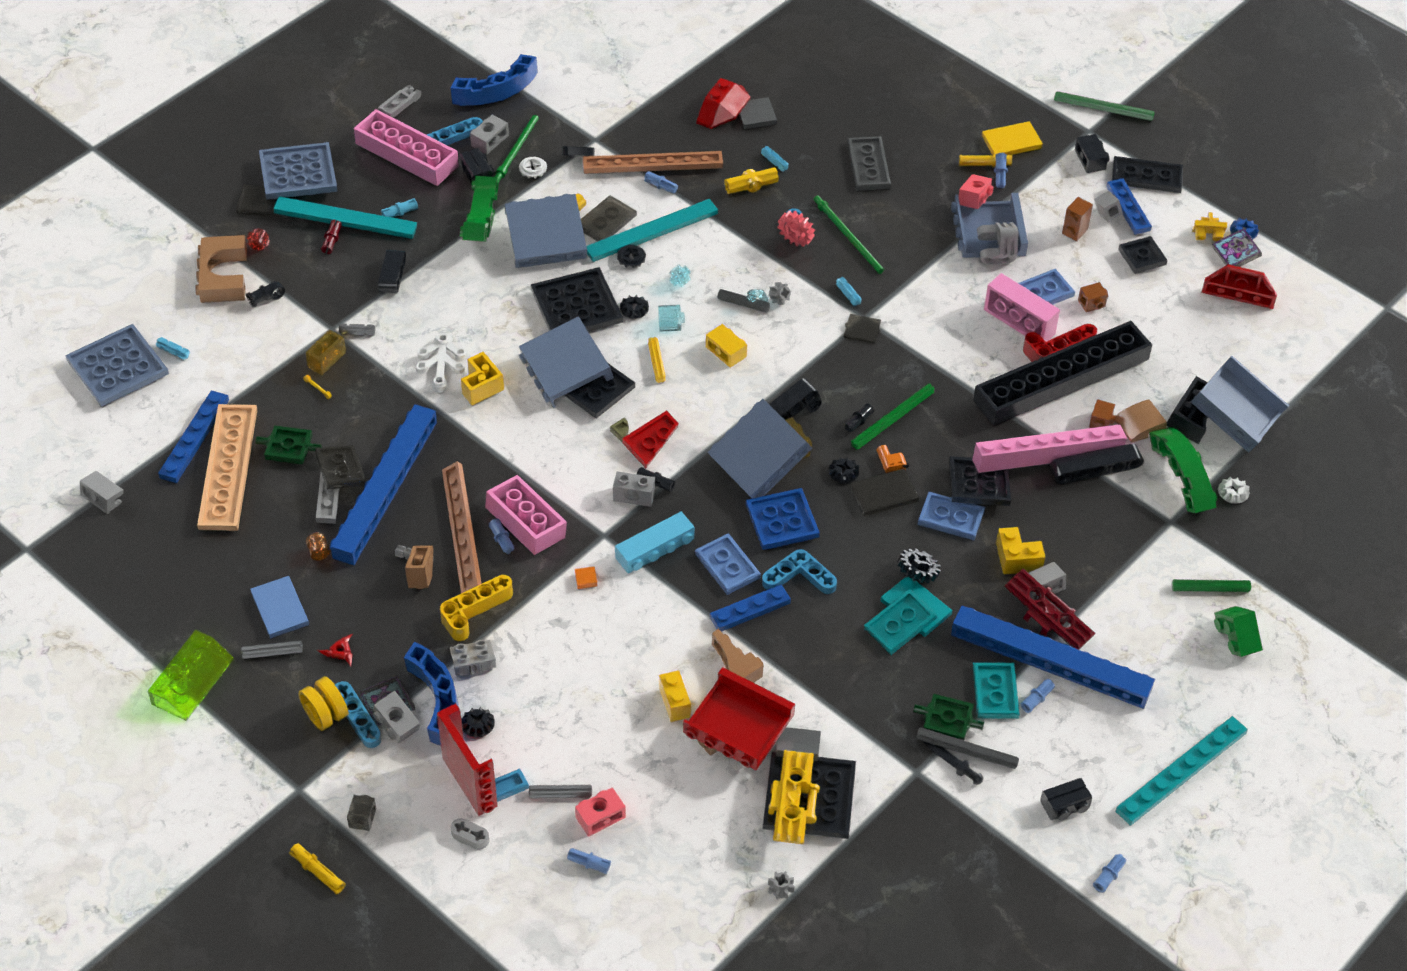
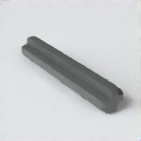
M720 289L717 298L719 300L765 313L769 311L770 303L724 289Z
M302 641L241 647V655L244 659L303 652Z
M530 785L529 797H592V785Z

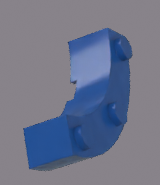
M520 54L518 59L510 65L509 70L506 72L500 71L488 76L484 80L477 81V78L456 77L451 86L452 104L460 106L481 105L502 101L513 96L528 86L537 75V57Z
M414 642L404 656L406 669L425 682L434 694L436 705L432 719L427 727L430 742L441 746L437 712L454 704H457L459 707L454 682L445 664L440 662L432 651Z

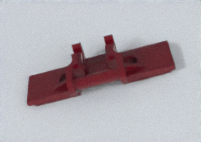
M1025 569L1018 572L1004 586L1029 608L1023 620L1028 623L1032 617L1043 627L1039 633L1041 636L1045 637L1050 630H1053L1071 647L1080 650L1096 634L1075 615L1076 610L1074 608L1071 609L1052 592V588L1042 586ZM1031 592H1035L1038 595L1037 600H1033L1030 597ZM1066 622H1068L1070 624V627H1063L1061 624L1064 625Z

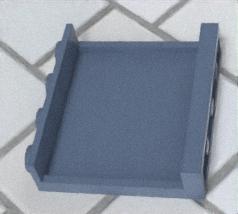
M1011 193L1010 201L985 202L979 209L960 205L959 197L955 195V201L951 203L952 213L955 212L953 222L954 225H957L956 238H959L958 251H961L962 258L980 257V252L983 249L998 248V240H979L977 228L982 225H995V223L1002 224L1004 222L1007 224L1013 222L1017 226V256H1026L1028 240L1019 193Z
M563 194L556 197L547 196L542 199H528L520 202L512 201L505 204V215L507 216L514 252L515 268L587 258V247L576 194Z
M579 316L519 346L521 362L523 365H528L526 369L530 377H535L534 383L538 390H543L542 396L545 402H550L553 408L556 407L553 400L601 376H604L606 381L614 378L609 364Z
M1233 356L1220 367L1191 401L1193 405L1248 453L1262 440V437L1273 423L1289 407V404Z
M762 399L754 404L752 409L742 416L739 422L732 429H729L725 436L715 443L707 453L753 499L767 494L813 448Z

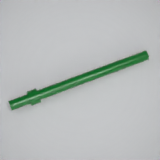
M537 115L532 116L503 164L495 171L496 175L494 177H497L499 182L507 174L508 167L539 119Z

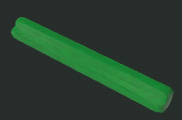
M1173 579L1171 583L1173 591L1250 592L1252 587L1250 580Z

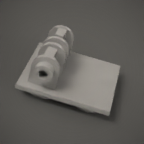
M478 640L475 643L457 644L454 647H449L454 663L455 675L463 676L470 674L469 666H471V672L474 674L473 665H477L478 673H480L479 664H481L482 672L493 670L496 667V659L490 640Z

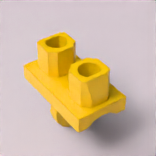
M1208 212L1207 217L1195 220L1192 232H1195L1196 240H1205L1206 233L1212 234V240L1218 242L1223 239L1227 229V222H1219V218H1213V213Z

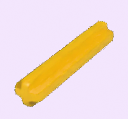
M650 337L648 345L655 380L657 383L665 382L666 375L658 338Z

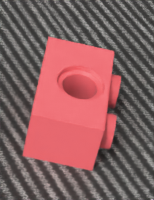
M972 174L959 189L960 205L979 209L993 193L992 179Z
M612 787L608 790L600 791L596 796L583 800L575 806V818L589 837L626 818V806Z

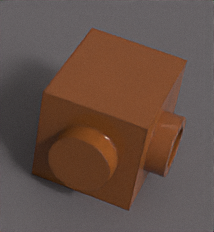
M1100 282L1080 288L1078 301L1085 312L1106 307L1108 291L1103 288Z
M1097 399L1091 415L1089 428L1114 425L1116 415H1113L1115 404Z

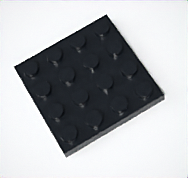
M600 267L530 284L533 296L549 331L578 316L587 331L623 323L621 311Z
M776 752L771 753L762 828L765 830H774L776 811H774L773 815H770L768 809L772 798L771 785L774 780L780 781L783 757H777ZM818 757V761H813L811 783L819 785L820 791L817 793L816 822L813 824L806 823L805 834L849 839L856 761ZM793 774L790 776V779L798 782L802 777L798 774ZM801 793L799 807L804 808V810L807 809L808 794Z

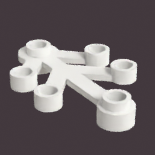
M446 333L438 334L434 338L432 345L427 348L421 347L417 351L418 358L426 360L431 353L439 349L438 353L426 362L420 361L416 364V371L419 374H424L437 363L436 377L432 380V389L437 393L447 390V380L444 378L445 363L456 374H463L465 372V364L463 362H456L446 354V350L452 352L457 360H464L466 358V350L464 348H457L452 344V337Z

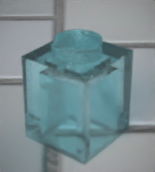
M680 305L658 306L659 332L681 331V323H685V314L681 312Z

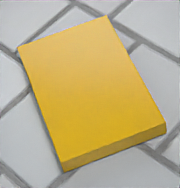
M1030 121L982 131V137L992 154L1005 153L1013 155L1041 149L1043 146Z

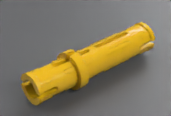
M996 154L959 155V166L996 167ZM1007 155L1006 166H1012V155Z
M299 843L290 849L289 854L302 864V868L313 873L335 894H339L344 889L345 882L320 863L315 854H310Z

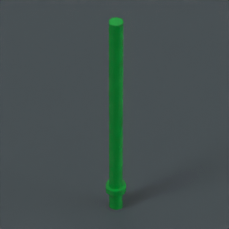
M815 196L813 200L818 205V209L830 218L878 274H881L884 268L828 207V203L819 196Z

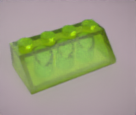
M195 630L149 688L148 694L151 704L187 721L233 661V657L213 637Z

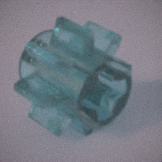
M678 264L669 272L671 275L669 280L674 286L679 284L682 287L691 279L689 276L691 271L686 265L681 267Z

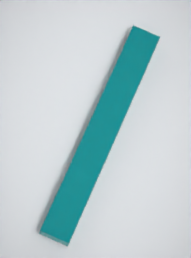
M278 197L274 207V213L325 223L336 220L335 225L338 220L342 223V226L413 239L417 229V222L285 197Z
M710 199L704 200L587 245V255L592 262L618 253L624 246H637L717 215L718 209Z

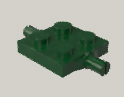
M275 425L268 438L256 436L255 440L256 444L267 445L264 454L265 460L302 465L309 451L320 453L322 448L321 444L310 443L313 436L312 430Z
M933 694L932 700L927 707L915 704L913 713L925 715L924 729L960 740H965L966 733L970 727L983 730L984 722L972 719L974 704Z

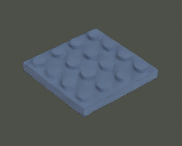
M329 142L259 150L266 200L337 191Z
M130 324L65 355L67 362L101 407L169 374L168 368L134 324Z

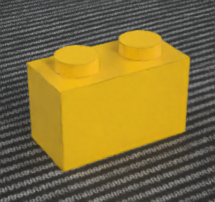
M721 324L706 334L705 347L730 368L747 357L746 342L725 325Z
M680 671L660 674L659 690L670 722L690 718L691 702Z

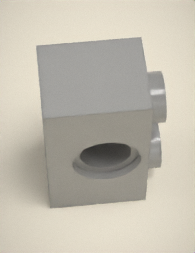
M492 114L471 131V146L488 154L509 136L508 123Z
M616 472L613 483V501L652 506L655 494V477Z
M395 691L374 704V718L379 724H384L387 728V735L392 740L395 739L398 744L419 730L420 722ZM397 715L400 717V720L394 722L390 720V717Z

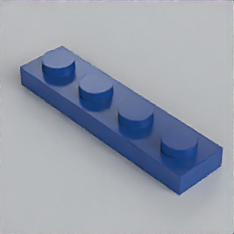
M1118 179L1107 182L1106 187L1108 191L1120 201L1123 216L1134 235L1151 231L1152 225L1125 180Z
M781 584L711 612L710 619L716 629L722 632L791 604V598Z

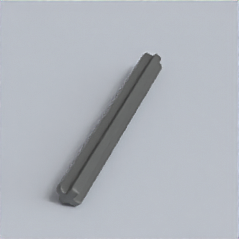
M919 728L917 731V740L1012 769H1016L1018 766L1019 758L924 728Z

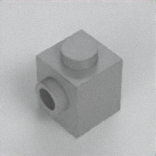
M1110 191L1094 199L1098 213L1107 222L1123 214L1120 201Z

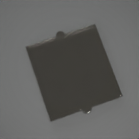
M850 314L848 322L845 323L844 338L875 344L877 335L880 334L881 319Z

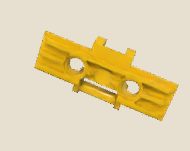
M784 750L780 781L774 780L771 785L772 798L768 809L770 815H773L774 811H776L773 841L803 845L806 823L813 824L816 822L815 807L820 786L811 783L814 753ZM798 774L802 779L794 782L790 779V776ZM801 793L808 794L806 810L799 807Z

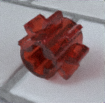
M260 228L253 229L252 232L248 233L246 239L249 241L247 244L253 250H263L264 247L269 245V234Z

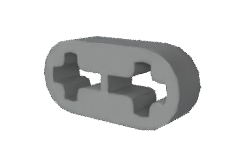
M462 818L452 822L451 835L455 840L475 849H484L488 846L489 833L485 828ZM464 827V830L457 832V829ZM483 836V839L476 841V837Z

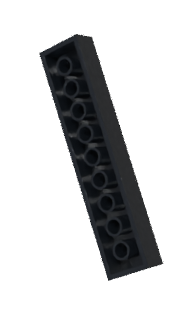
M1128 321L976 385L973 401L992 425L995 426L1149 360L1153 344L1132 321Z

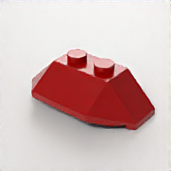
M720 78L705 97L696 123L713 129L717 125L735 120L750 100V95L742 85Z
M1229 264L1207 276L1201 292L1270 309L1274 308L1277 293L1264 272Z

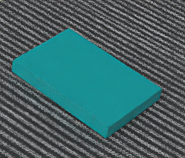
M905 577L881 596L880 601L889 606L907 590L911 589L937 615V619L920 632L925 637L950 617L953 610L916 580L913 581L911 578Z
M909 589L864 625V629L892 655L936 620L937 615Z
M973 663L977 719H1019L1020 712L1014 663Z

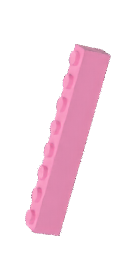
M1112 425L978 442L975 445L972 460L978 473L1050 464L1058 458L1125 445L1127 437L1121 425Z

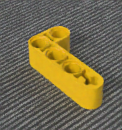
M499 575L441 604L442 624L454 640L464 641L468 638V619L512 598L513 587L511 578L507 575Z

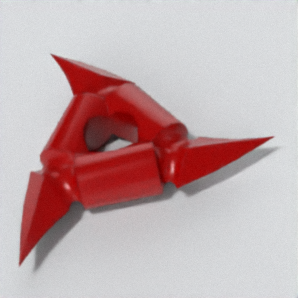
M353 634L339 639L329 650L317 651L328 657L345 659L351 667L352 654L348 641Z

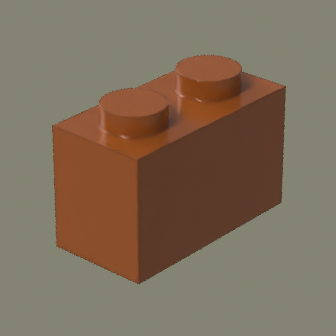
M1077 197L1066 209L1062 234L1078 241L1088 230L1093 204Z

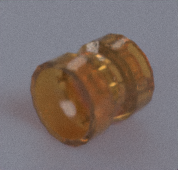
M313 533L306 538V545L310 549L309 553L313 560L320 561L329 556L330 550L326 544L324 534Z

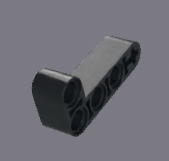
M803 378L769 405L788 422L804 408L810 413L817 411L822 404L819 392Z

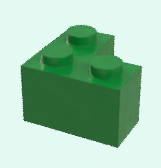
M1234 606L1214 612L1215 627L1218 632L1228 635V648L1231 654L1243 657L1263 651L1255 611Z

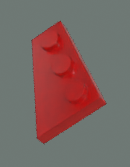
M666 410L622 438V443L646 469L678 428L679 423Z

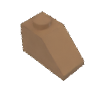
M413 546L405 567L408 588L423 589L429 587L433 569V546Z

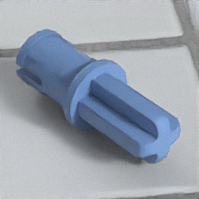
M1005 153L996 154L994 172L996 173L997 188H1004L1006 185L1008 169L1006 168L1007 154Z
M650 171L645 174V182L653 184L657 189L662 188L671 193H676L678 185L666 180L665 176H658Z
M493 519L489 522V528L494 534V540L499 543L503 552L510 554L514 550V546L509 538V532L503 528L499 519Z
M1044 680L1036 689L1031 690V694L1021 702V708L1025 712L1031 713L1039 703L1045 701V697L1055 687L1052 680Z
M571 848L567 855L568 860L586 866L585 869L591 868L604 874L608 873L611 865L610 860L595 856L593 852L588 854Z
M1116 854L1109 864L1102 868V873L1093 883V887L1097 891L1104 893L1110 883L1118 878L1119 871L1126 863L1123 855Z

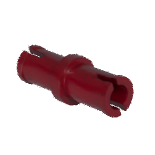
M332 220L328 231L325 232V240L321 247L323 253H326L328 248L327 254H331L334 244L338 241V233L342 226V223L338 220L336 226L334 225L336 220Z

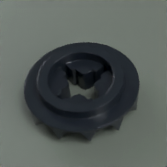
M627 245L622 247L617 253V260H619L620 265H625V268L628 266H632V268L635 266L640 267L641 263H645L646 253L639 246Z
M637 294L635 297L629 295L628 298H623L622 303H620V311L628 318L637 319L648 313L649 304L643 296L639 298Z
M839 457L838 460H833L831 465H829V474L837 482L850 483L859 476V465L856 464L855 460H849L848 457L846 459ZM844 466H846L847 469L844 471V474H843V473H842V468H843Z
M481 706L479 709L471 708L469 712L464 713L461 719L463 731L471 737L486 736L493 730L495 725L494 715L490 713L489 709L484 710ZM481 718L482 723L474 724V719L479 720Z

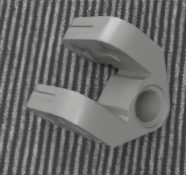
M1004 222L1002 224L995 223V225H982L977 228L979 240H998L999 245L998 248H987L980 252L982 263H1011L1016 259L1018 254V228L1013 222L1009 224Z

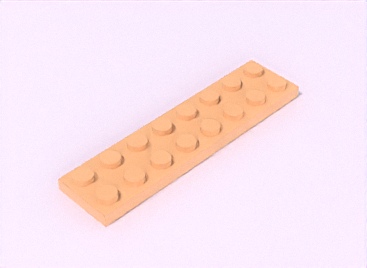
M218 404L197 524L198 530L238 531L257 416V405Z

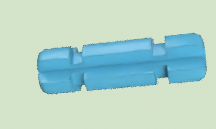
M768 146L762 148L761 154L778 169L784 172L789 168V164L772 151L771 148Z
M844 277L838 278L836 285L841 289L842 293L850 300L853 306L860 305L861 297L856 294V291L847 283Z
M163 337L157 339L156 346L183 360L189 357L190 351L184 347L182 349L180 345L171 341L168 342Z

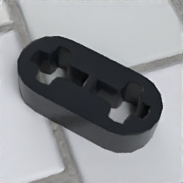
M562 146V156L583 157L594 156L595 148Z

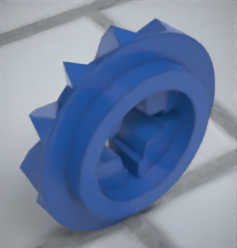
M1241 218L1237 221L1233 220L1230 226L1231 234L1242 233L1243 236L1241 237L1246 238L1247 241L1250 238L1251 240L1255 239L1259 232L1258 225L1254 224L1253 220L1248 221L1247 218L1245 220ZM1243 227H1246L1245 235L1242 233L1244 231Z

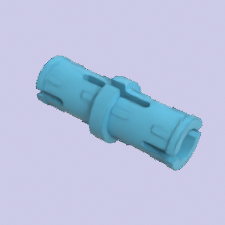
M415 198L402 203L397 202L394 206L382 209L381 214L386 217L403 216L404 213L418 209V204Z

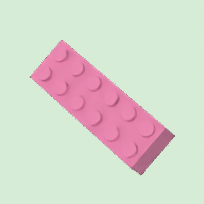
M377 109L354 128L357 145L436 186L459 167L457 150Z

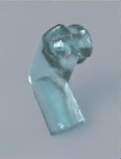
M750 289L747 292L746 299L748 301L752 300V302H755L756 298L763 301H768L769 299L762 289Z

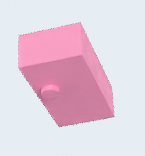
M1002 273L988 284L984 305L986 312L1024 336L1029 332H1036L1045 341H1048L1056 334L1060 309Z
M518 475L486 491L485 508L499 519L534 555L565 538L567 522Z

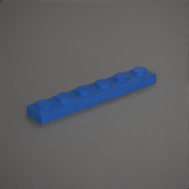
M210 391L158 473L159 478L174 483L179 481L215 424L218 404H227L229 401L228 395Z

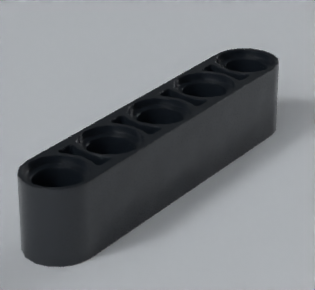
M1126 444L1058 458L1049 464V469L1057 484H1065L1133 470L1142 466L1144 459L1136 444Z

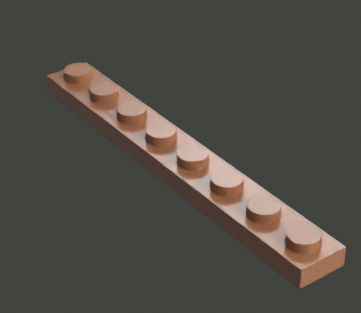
M722 151L583 156L584 174L723 168Z
M457 461L442 469L460 589L461 593L482 583L463 467Z

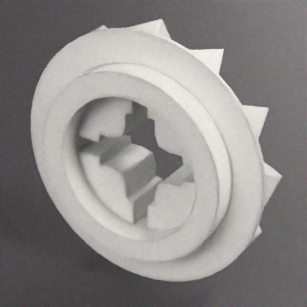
M539 157L525 158L519 164V172L522 173V176H527L528 179L530 177L535 179L537 176L542 177L543 173H546L547 170L546 162Z
M1229 477L1227 480L1223 479L1219 484L1218 492L1227 502L1242 503L1249 497L1250 486H1247L1245 481H1239L1238 477L1236 479ZM1232 486L1235 489H1238L1237 493L1234 491V489H1231Z

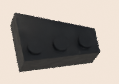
M1198 376L1190 384L1166 425L1177 429L1186 438L1197 444L1200 443L1206 432L1208 418L1191 403L1207 384L1205 380Z

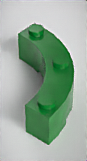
M476 176L475 180L472 181L473 201L471 211L467 213L466 222L460 227V237H462V240L486 242L487 238H489L495 216V210L492 208L493 200L497 201L499 179L497 177Z
M1172 427L1149 432L1152 451L1159 453L1162 457L1167 456L1169 459L1168 463L1175 476H1180L1184 486V488H1181L1187 511L1198 513L1217 508V496L1212 490L1207 472L1201 461V455L1198 451L1196 452L1190 441L1180 431Z

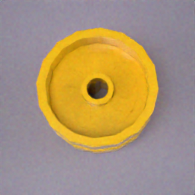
M324 676L315 681L314 688L307 686L298 693L306 714L320 731L331 727L333 719L341 721L349 715L347 705L341 693L328 677Z

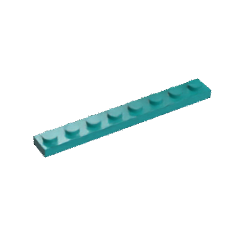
M1231 716L1117 806L1115 812L1130 826L1133 825L1247 734L1248 729L1234 716Z

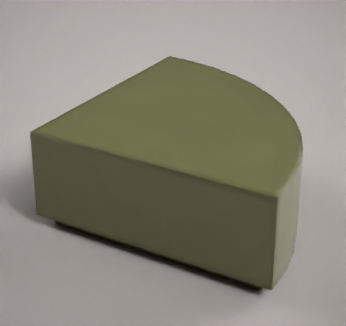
M625 417L610 426V432L621 442L622 438L629 433L628 421Z

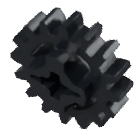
M908 548V551L903 550L897 560V566L901 568L900 572H905L906 577L911 578L913 581L917 579L920 583H923V581L928 584L930 581L935 582L941 571V566L937 564L938 560L932 559V555L927 554L925 551L919 552L918 549H915V551L911 548Z

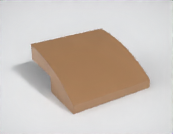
M1150 399L1124 409L1116 415L1115 422L1121 425L1131 443L1147 439L1149 432L1164 429L1167 425V421Z

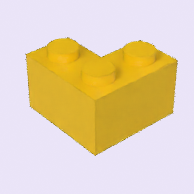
M484 351L467 359L469 375L461 378V388L463 396L471 405L504 390L503 374Z
M1018 527L998 529L996 546L1003 574H1015L1022 569L1031 572L1044 566L1045 553L1042 541L1022 543Z

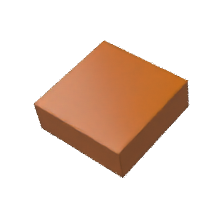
M595 567L575 569L578 589L597 587Z

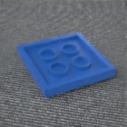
M802 488L746 500L748 513L763 550L819 538L820 532Z

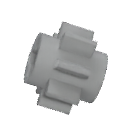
M775 282V286L769 287L768 296L772 303L784 305L785 301L790 300L791 291L787 287L788 284Z
M786 871L784 873L775 872L774 879H768V885L770 886L768 893H773L777 900L784 897L788 899L789 892L794 893V877L789 878Z

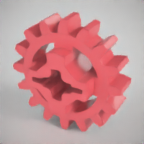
M788 211L777 222L779 223L777 228L782 230L780 234L785 236L784 240L789 239L790 244L794 242L797 247L799 245L802 247L806 244L808 245L815 236L813 234L815 229L811 228L813 223L808 222V217L803 218L802 213L798 215L796 211L793 213Z

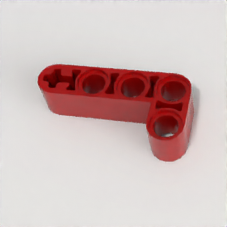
M1084 324L1048 341H1045L1036 332H1029L1025 335L1023 353L1033 362L1097 335V328L1093 324Z

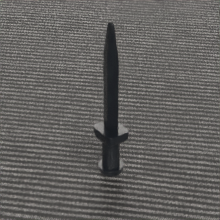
M922 741L931 751L956 768L957 775L963 776L965 774L973 780L975 785H980L983 782V775L969 768V761L964 760L962 762L943 747Z

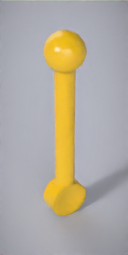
M309 375L304 376L303 380L309 382L322 392L327 399L332 397L329 391L326 392L312 381Z

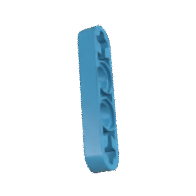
M472 117L429 133L427 136L435 140L437 139V141L445 145H449L470 137L471 131L477 128L483 121L478 117ZM457 130H463L464 132H462V133H457L456 131H457ZM441 136H448V138H446V139H442V138H440V137H441Z
M345 681L335 684L339 691L343 690L347 694L345 699L343 693L340 692L346 705H358L357 709L348 710V721L366 747H377L381 743L380 730L352 686ZM359 719H366L368 721L362 726L356 724ZM368 730L372 737H375V739L368 738Z

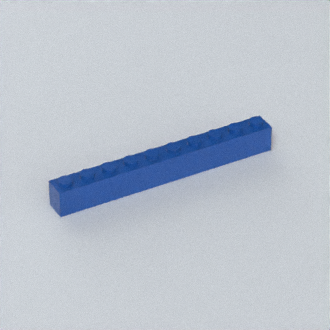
M414 405L412 410L407 412L403 425L399 426L396 437L391 439L387 452L383 453L380 464L374 468L370 481L367 480L365 483L364 491L361 495H358L354 508L349 510L345 523L339 527L338 535L332 539L330 550L333 559L355 565L437 424L435 410Z
M961 606L952 625V636L1142 709L1145 708L1153 689L1155 679L1146 674H1141L1128 667L1112 663L1107 659L1096 657L1088 652L1075 649L1070 645L1054 641L1049 637L1017 627L1010 622L996 619L973 608Z

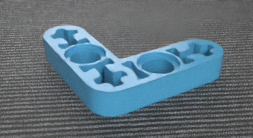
M802 549L788 555L767 570L762 576V586L767 590L785 584L799 573L822 593L831 594L837 587L836 577L807 551ZM783 567H788L791 569V571L789 573H784L780 569ZM817 569L819 573L813 575L809 572V570Z

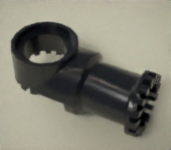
M273 281L267 286L261 285L259 289L246 293V298L248 301L250 300L249 304L254 308L264 300L280 299L285 294V288L280 282Z

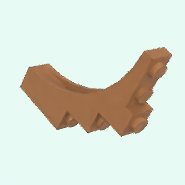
M719 629L712 633V646L721 656L727 670L753 683L763 677L764 664L759 657H755L751 652L744 655L740 648H736L732 644L729 636L723 634ZM698 741L710 756L717 752V750L710 749L704 743Z

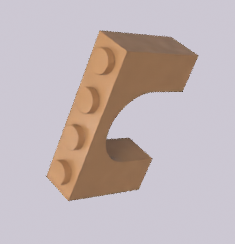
M245 235L202 237L201 245H198V256L200 258H197V268L199 271H196V279L199 284L195 285L196 295L200 296L201 303L245 300L246 286L244 275H217L211 272L215 266L224 262L247 261Z

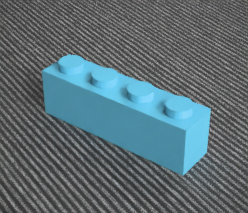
M681 511L615 546V558L628 574L637 571L642 566L656 561L659 557L673 552L676 548L689 544L694 540L695 527Z

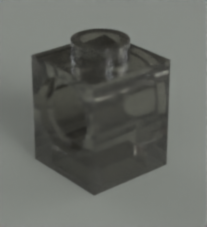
M353 795L347 814L349 828L370 831L376 813L375 798L368 795Z

